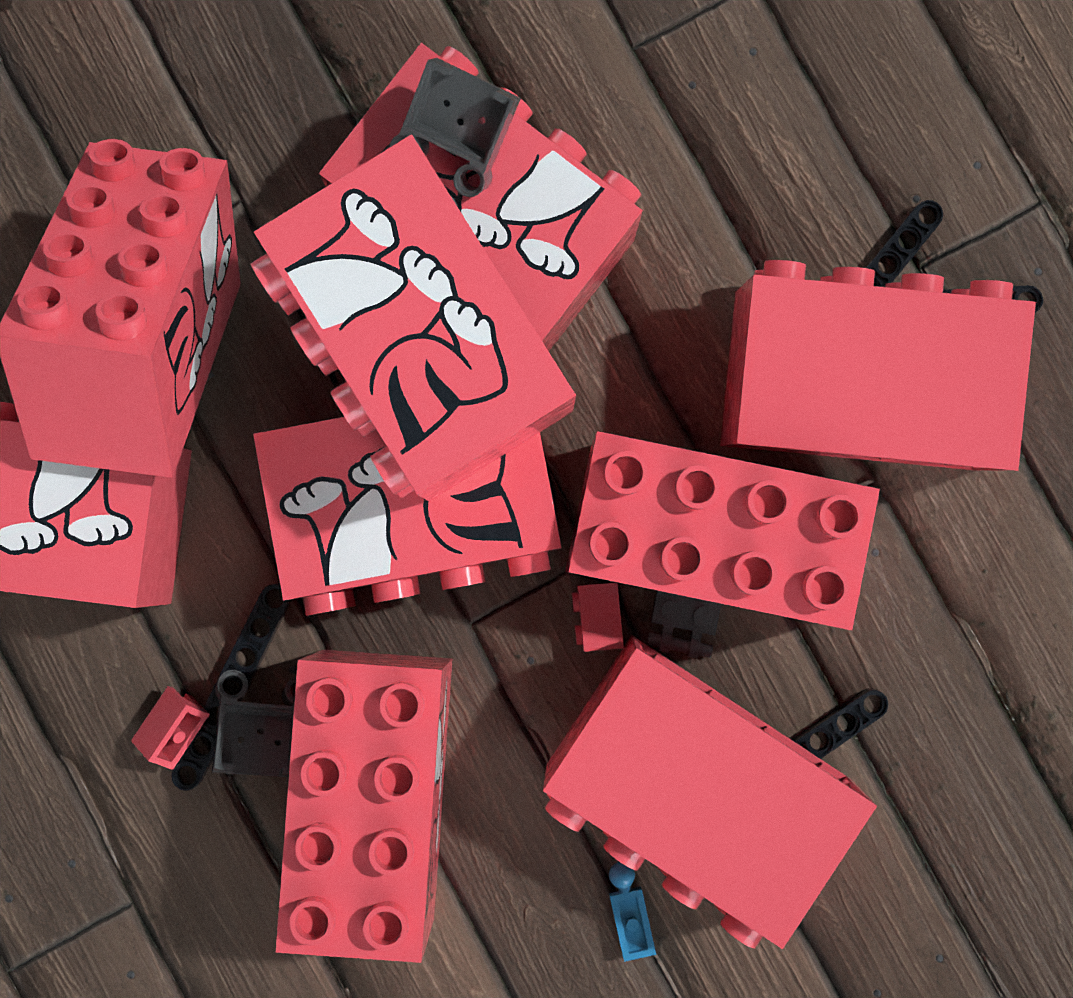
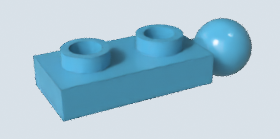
M617 862L609 870V879L619 891L609 893L624 962L656 955L641 886L631 888L635 879V871Z

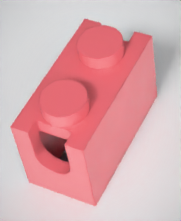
M618 582L578 585V592L572 593L573 612H580L581 625H575L576 645H583L584 652L623 649Z
M167 686L131 742L149 762L173 770L210 714L193 696L186 693L182 697L174 688Z

